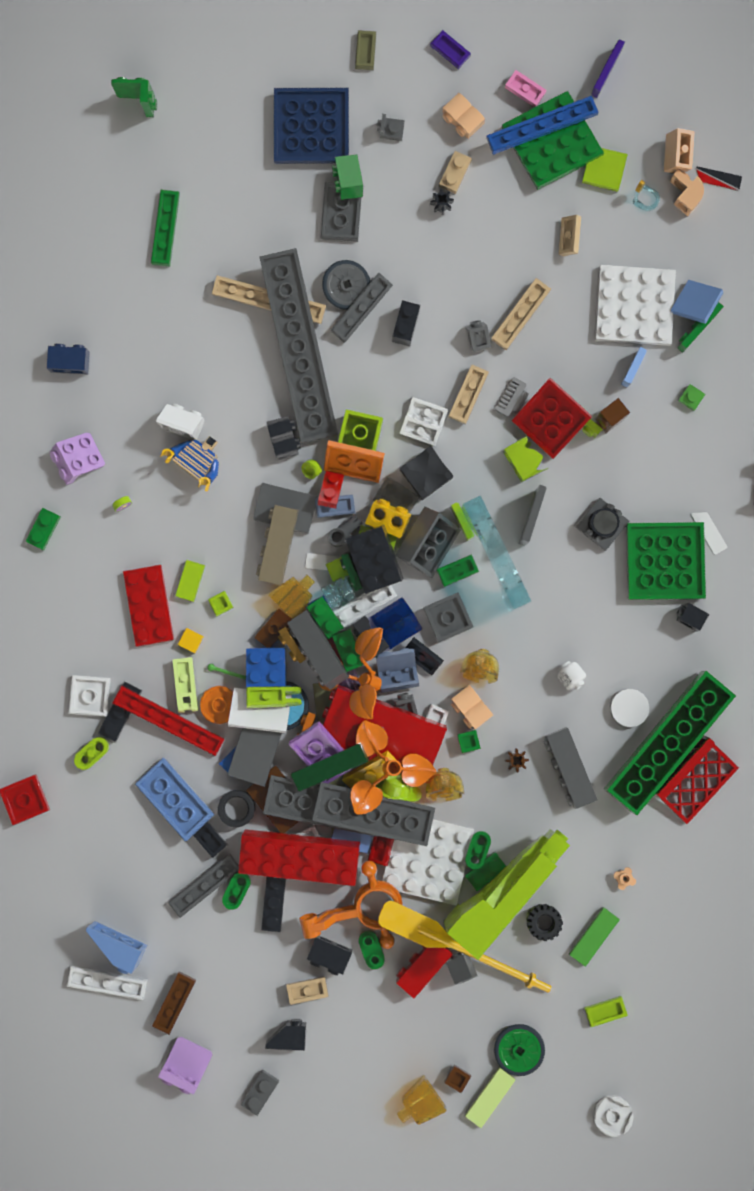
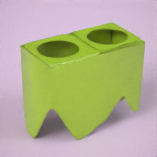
M527 436L503 450L504 455L521 482L548 469L537 470L543 456L536 450L529 449L531 442H527Z

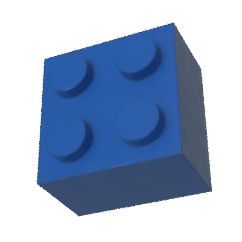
M246 648V688L286 687L287 652L285 648Z

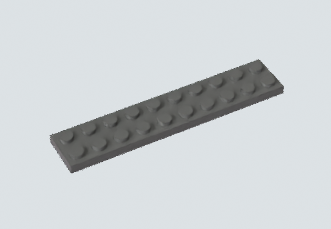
M297 248L259 256L301 443L337 436V426Z

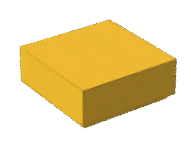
M186 628L178 645L196 654L204 636Z

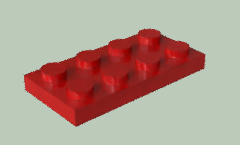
M162 565L123 571L135 646L139 647L174 640Z

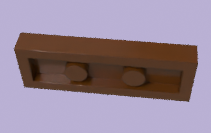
M180 971L178 972L152 1027L170 1035L196 979Z

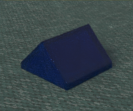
M403 597L370 617L376 628L383 629L382 637L389 645L390 650L422 630L416 616Z

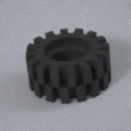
M538 904L539 906H534L533 910L528 912L529 915L526 918L527 927L532 936L538 940H553L562 931V917L553 906ZM548 915L551 917L552 925L549 929L542 930L538 927L537 920L540 916Z

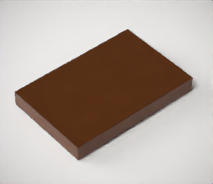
M277 766L270 770L265 787L253 784L246 790L263 812L271 775L286 778ZM266 815L280 833H286L299 822Z

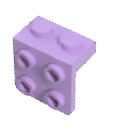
M84 433L57 442L50 450L51 460L56 463L59 475L66 485L73 483L79 475L102 468L105 465L90 433Z
M178 1037L158 1077L162 1079L161 1081L169 1086L173 1084L179 1087L181 1092L194 1095L212 1057V1052L183 1037Z

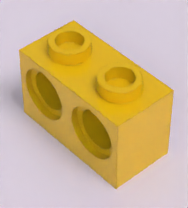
M375 500L365 524L374 528L384 524L387 533L401 538L412 514L408 513V510L403 507L397 506L396 508L391 506L387 500ZM377 509L383 510L384 518L377 516ZM395 516L402 519V525L394 523Z

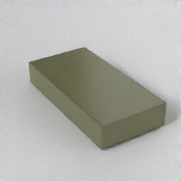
M358 30L355 69L374 70L376 31Z

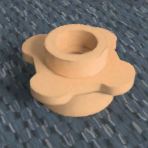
M629 867L614 873V878L617 880L620 890L636 884V879L633 878L632 870Z

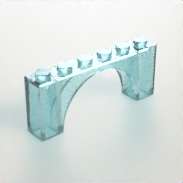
M481 495L463 503L461 509L490 560L501 588L503 600L509 612L530 603L531 599Z

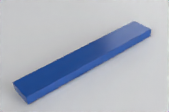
M592 96L486 135V139L494 155L597 116L599 112Z

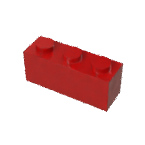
M422 946L423 949L419 954L415 952L409 959L410 964L406 969L402 967L396 974V977H398L396 984L415 999L453 955L449 948H426Z

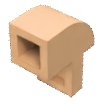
M678 169L670 180L682 192L674 205L685 215L689 216L701 201L704 194V186L698 176L691 181L687 173L681 172Z

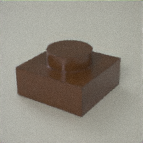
M454 1064L444 1083L462 1093L471 1078V1074Z

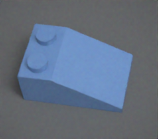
M96 921L86 929V932L112 965L118 967L117 970L123 974H132L147 948L146 944Z

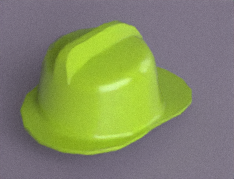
M401 773L397 776H388V778L377 784V788L383 792V797L388 799L416 802L422 797L418 787H410L403 782Z

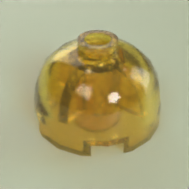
M479 649L469 653L463 659L460 672H463V677L470 681L479 683V679L488 680V684H491L498 680L499 663L488 650Z
M448 768L438 769V772L426 782V798L431 801H437V798H446V801H453L462 798V794H464V785L461 777L455 772L449 771Z

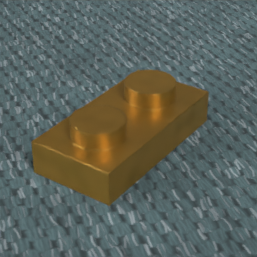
M287 626L278 631L280 633L278 638L284 646L288 645L290 648L289 654L293 661H298L299 664L307 659L306 655H303L299 650L298 643L290 635Z

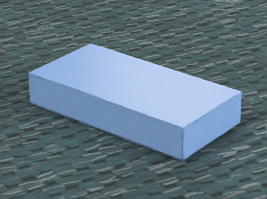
M642 347L638 349L621 385L629 387L647 352L646 349Z

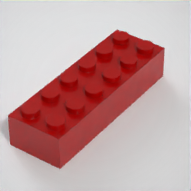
M245 829L241 838L238 873L355 886L360 841Z

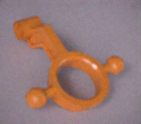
M366 861L362 864L361 870L367 876L368 883L364 884L357 891L354 905L326 910L318 917L316 913H308L301 916L299 920L305 939L315 938L321 934V931L326 930L336 921L358 917L360 922L366 927L380 930L381 937L379 943L381 947L390 949L395 943L393 935L387 929L381 927L378 921L368 918L363 913L361 901L368 893L374 891L388 894L394 902L403 905L402 897L392 884L376 880V864L373 861Z

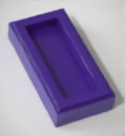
M444 30L430 44L435 51L458 70L471 56L467 49Z

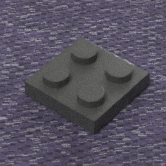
M459 592L423 607L438 643L474 628Z

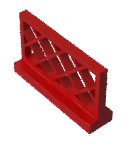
M703 736L655 795L684 823L688 824L739 767L715 745L711 738ZM713 748L716 751V760L707 761V753ZM717 763V774H708L707 764ZM721 763H728L732 767L727 773H721ZM697 764H703L704 774L694 775V767ZM704 777V788H694V778ZM708 777H717V784L714 787H708ZM684 778H690L691 788L681 789V781ZM695 791H704V798L701 801L695 802ZM671 792H677V803H670L666 799ZM681 792H691V802H681ZM682 805H691V812L687 817L682 815Z

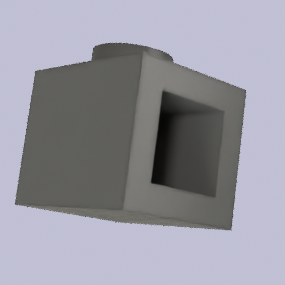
M461 952L452 955V960L446 962L455 985L462 984L478 976L471 958L465 954L462 955Z

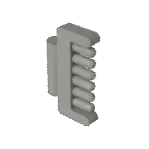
M512 377V382L509 383L510 386H507L508 390H505V394L502 395L503 398L500 399L498 406L495 407V411L506 417H509L511 412L518 414L529 393L524 391L526 383L515 377Z

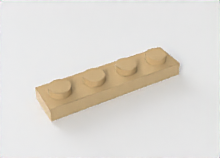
M536 278L491 340L507 351L549 294L551 288Z

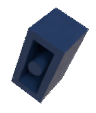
M59 343L54 344V346H48L47 369L51 373L88 374L90 352L87 348H84L85 346L78 344L73 345V347H66V345Z

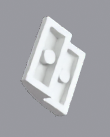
M413 396L400 434L436 446L449 409Z

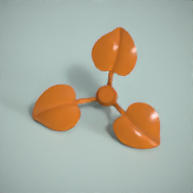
M382 628L365 630L358 636L355 644V651L360 655L361 662L369 672L361 674L359 678L349 675V679L358 681L361 685L359 691L352 693L349 705L354 714L364 719H373V710L377 698L376 691L382 685L381 678L375 676L376 672L366 662L372 660L378 652L383 634ZM319 683L320 687H321L323 690H325V691H332V689L330 690V689H329L328 687H326L325 685L322 687L321 684Z
M366 720L362 721L356 733V744L361 742L367 756L376 753L385 762L382 766L384 775L373 782V784L367 780H361L353 785L350 799L355 814L369 813L380 805L383 792L375 786L385 778H388V776H397L401 773V778L406 785L418 787L436 774L434 766L418 754L404 756L402 766L397 760H389L388 757H385L378 751L384 749L387 745L388 736L386 731L379 725Z

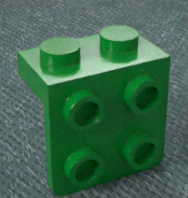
M117 77L111 80V85L118 98L140 99V104L146 117H154V110L157 111V99H155L149 80L144 78L127 79L124 77Z

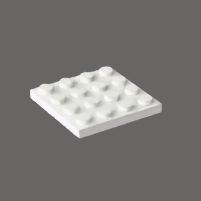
M600 265L595 341L670 346L672 344L673 313L671 309L674 305L676 270Z
M433 819L427 846L394 839L388 866L385 867L382 881L392 884L399 892L457 906L466 867L465 857L474 829Z

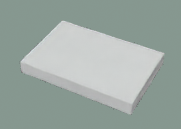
M234 688L228 726L286 733L290 706L247 708L246 689ZM286 694V699L292 698V695Z

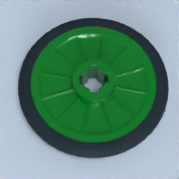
M515 1024L505 1028L498 1035L494 1045V1055L498 1065L508 1074L526 1076L536 1071L542 1064L545 1056V1045L541 1035L534 1028L524 1024ZM519 1046L524 1049L520 1054L516 1052Z

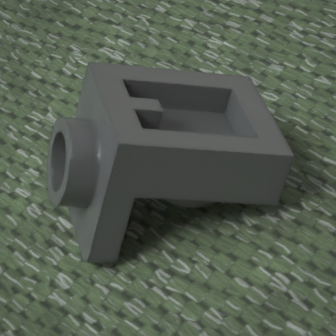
M382 113V120L378 119L377 131H380V138L402 141L405 120L386 118V114Z
M477 320L470 322V325L466 326L473 352L492 347L487 324Z

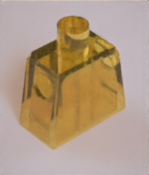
M308 575L300 582L292 577L268 596L294 619L304 611L312 599L313 595L308 589L315 581Z
M423 1075L403 1095L402 1103L405 1107L397 1115L402 1123L413 1117L415 1122L420 1125L445 1113L447 1109L431 1083Z

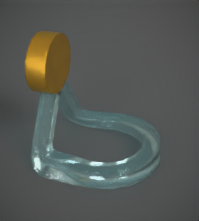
M641 180L635 189L637 193L633 199V204L645 211H651L658 206L660 196L655 189L645 185V181ZM642 189H646L655 195L656 201L653 205L646 206L637 199Z

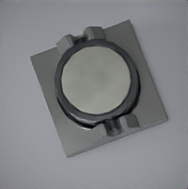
M599 498L575 528L606 551L630 521L622 515L620 510L615 509L614 505L608 504L602 498Z

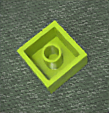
M346 409L338 442L377 451L383 418Z

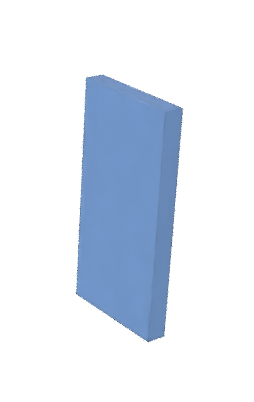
M162 758L135 783L184 841H188L215 815L165 758Z

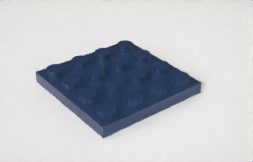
M274 88V164L335 163V157L349 155V88Z

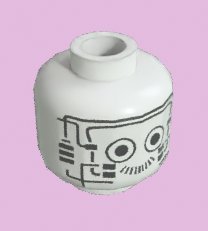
M568 661L558 669L557 677L567 690L573 688L578 690L585 684L586 673L578 663Z

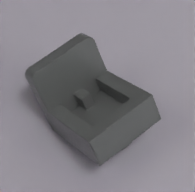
M402 693L397 695L398 698L394 699L396 707L418 714L413 694Z

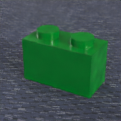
M358 155L335 157L332 173L333 177H337L335 189L336 192L340 193L341 200L363 197V181Z

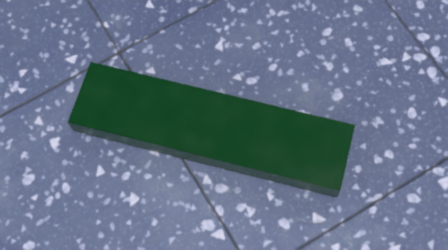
M360 742L292 772L291 776L300 792L366 763L369 759Z

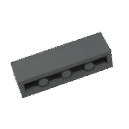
M307 610L288 622L291 628L288 630L290 635L300 643L298 648L303 655L306 654L309 658L307 663L313 671L316 670L318 673L316 678L322 687L325 685L331 690L350 677L314 617Z
M565 727L545 735L546 740L543 743L547 752L551 751L553 756L551 763L554 769H558L560 773L558 780L561 787L566 788L568 794L565 797L569 806L573 805V808L577 809L597 801L569 729Z

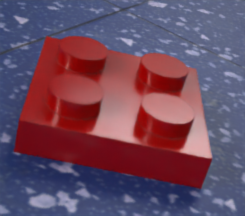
M36 774L0 789V795L12 825L50 810Z

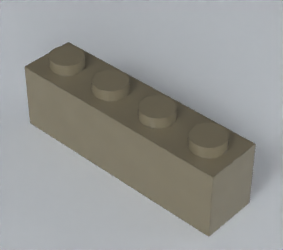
M275 505L274 508L270 509L269 519H271L270 527H266L264 538H267L266 546H262L260 557H263L262 565L258 564L256 571L259 581L277 585L283 584L299 510Z

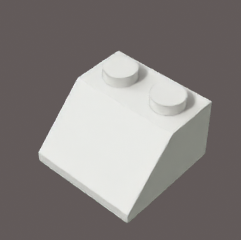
M175 403L172 406L167 404L156 420L161 429L191 440H198L205 422L204 418L201 417L202 414L194 410L187 412L183 410L184 407Z

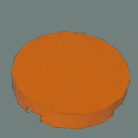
M215 686L204 692L200 700V708L206 720L215 724H223L229 721L233 691L224 686Z

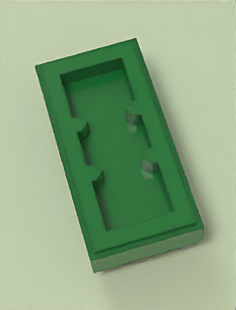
M472 554L436 569L444 587L479 572Z

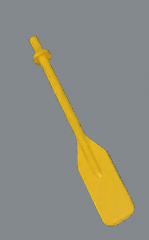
M394 901L384 903L378 916V923L381 927L426 948H452L476 959L458 942L454 941L437 921ZM484 954L478 960L525 982V987L529 989L534 986L547 993L551 990V985L536 979L535 973L531 972L527 975Z

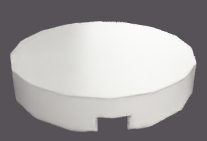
M634 689L621 690L615 694L610 705L614 720L626 727H634L643 723L649 714L650 708L645 695Z
M615 1095L605 1096L599 1100L593 1113L598 1129L611 1137H617L628 1132L634 1118L628 1102L622 1097Z

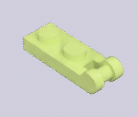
M193 657L173 659L178 712L185 713V710L198 711ZM190 696L191 702L184 703L183 697Z

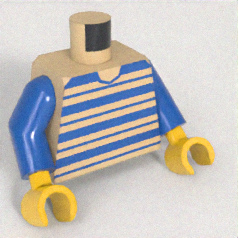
M211 436L203 444L196 439L193 441L188 440L170 449H164L160 457L163 455L168 457L165 463H169L173 458V461L199 481L198 488L201 485L206 486L205 491L209 490L210 484L218 476V457L212 452L218 442Z

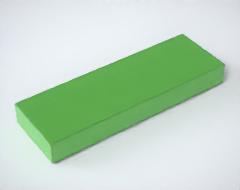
M603 907L569 955L586 967L620 919Z

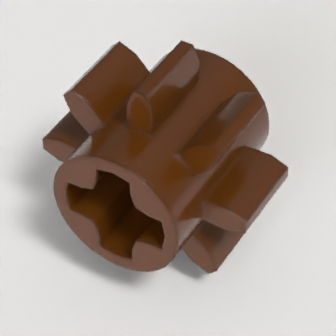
M515 748V753L507 752L510 757L504 761L510 763L509 770L515 767L518 773L520 767L526 769L524 763L528 762L529 759L524 758L525 751L519 754L518 749ZM520 756L519 760L521 763L513 765L514 759L512 758Z

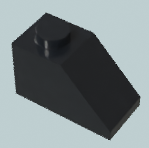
M291 1019V1022L287 1021L266 1041L265 1049L305 1051L307 1022H302V1019Z

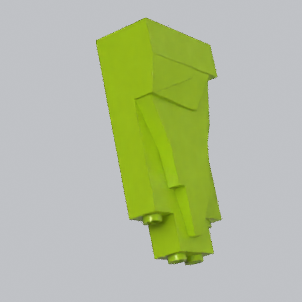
M550 829L545 836H540L522 850L478 894L455 906L443 921L447 934L479 960L557 867L555 863L570 846L566 842L568 838L559 830L554 832Z

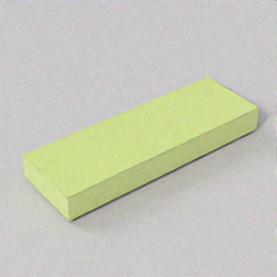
M499 1067L469 1108L465 1117L482 1128L516 1079Z

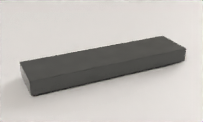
M377 273L330 331L345 343L393 285L383 275Z
M228 854L168 902L169 905L181 918L239 871V864L231 854Z

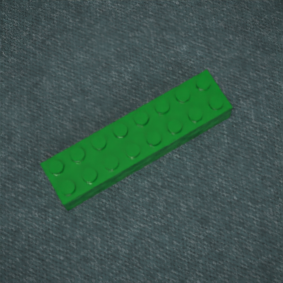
M701 671L604 787V790L631 813L638 815L736 695L709 672Z

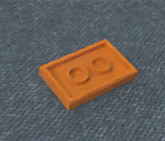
M328 440L323 471L379 483L385 453Z

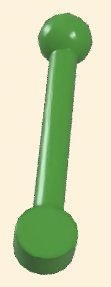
M209 664L207 667L209 671L215 670L246 679L245 675L215 667L214 664Z

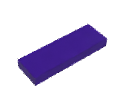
M621 39L617 41L591 93L592 96L598 98L624 47L625 41Z

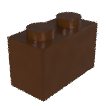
M617 398L600 411L595 418V423L607 434L630 414V411Z

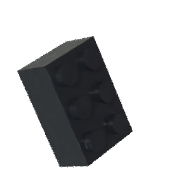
M384 524L346 538L365 594L401 582L404 579Z

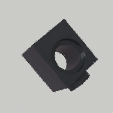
M687 603L684 606L681 605L678 609L676 621L698 632L701 631L709 614L691 603Z

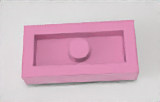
M515 70L505 84L507 90L534 108L538 106L547 91L517 70Z

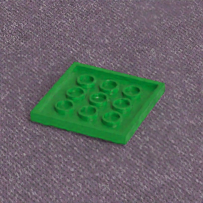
M566 91L502 124V129L571 104L574 100L569 91ZM585 120L513 147L537 190L604 155L602 148Z
M704 522L627 523L628 600L706 599Z

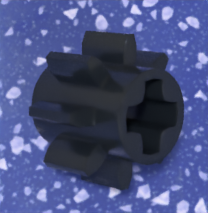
M440 189L438 194L433 193L432 197L435 200H431L430 205H435L434 212L439 211L444 215V211H451L452 207L449 204L454 203V199L449 198L450 191L446 193Z

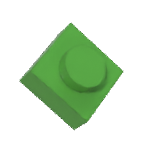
M689 384L678 401L695 411L706 394Z

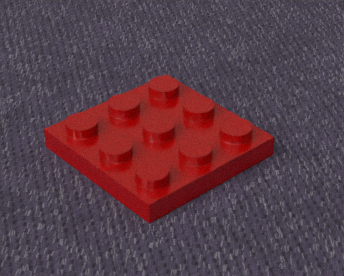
M549 378L511 421L554 459L593 416L553 379Z

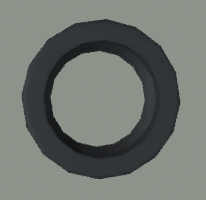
M241 790L228 792L220 799L218 804V815L221 821L227 826L234 828L248 824L255 813L253 798L247 792ZM231 798H242L248 805V812L241 820H233L226 814L225 806Z

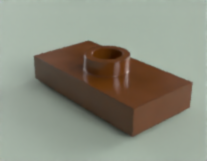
M278 609L254 638L266 648H271L279 639L280 633L278 631L286 626L288 628V622L292 619L281 609Z

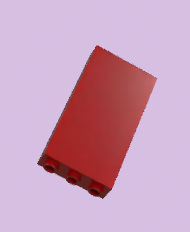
M340 685L337 686V689H332L329 700H332L330 707H325L322 718H325L323 726L343 749L356 745L357 729L361 722L366 720L379 725L387 733L388 742L386 747L378 750L381 754L389 751L401 763V766L403 757L408 754H418L427 759L432 765L434 764L447 731L446 725L376 699L373 719H364L354 714L350 709V697L355 692L354 690ZM376 753L368 756L369 761L377 757Z

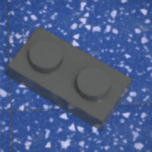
M262 1070L241 1106L258 1116L279 1083V1080Z

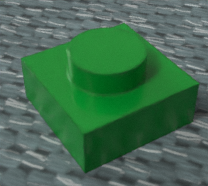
M476 730L457 734L462 753L481 749Z

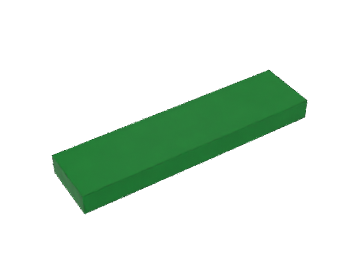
M160 190L151 264L169 267L171 265L180 192Z

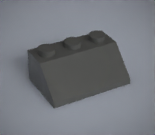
M424 506L395 556L428 577L433 578L437 571L436 569L439 568L461 529L441 513Z

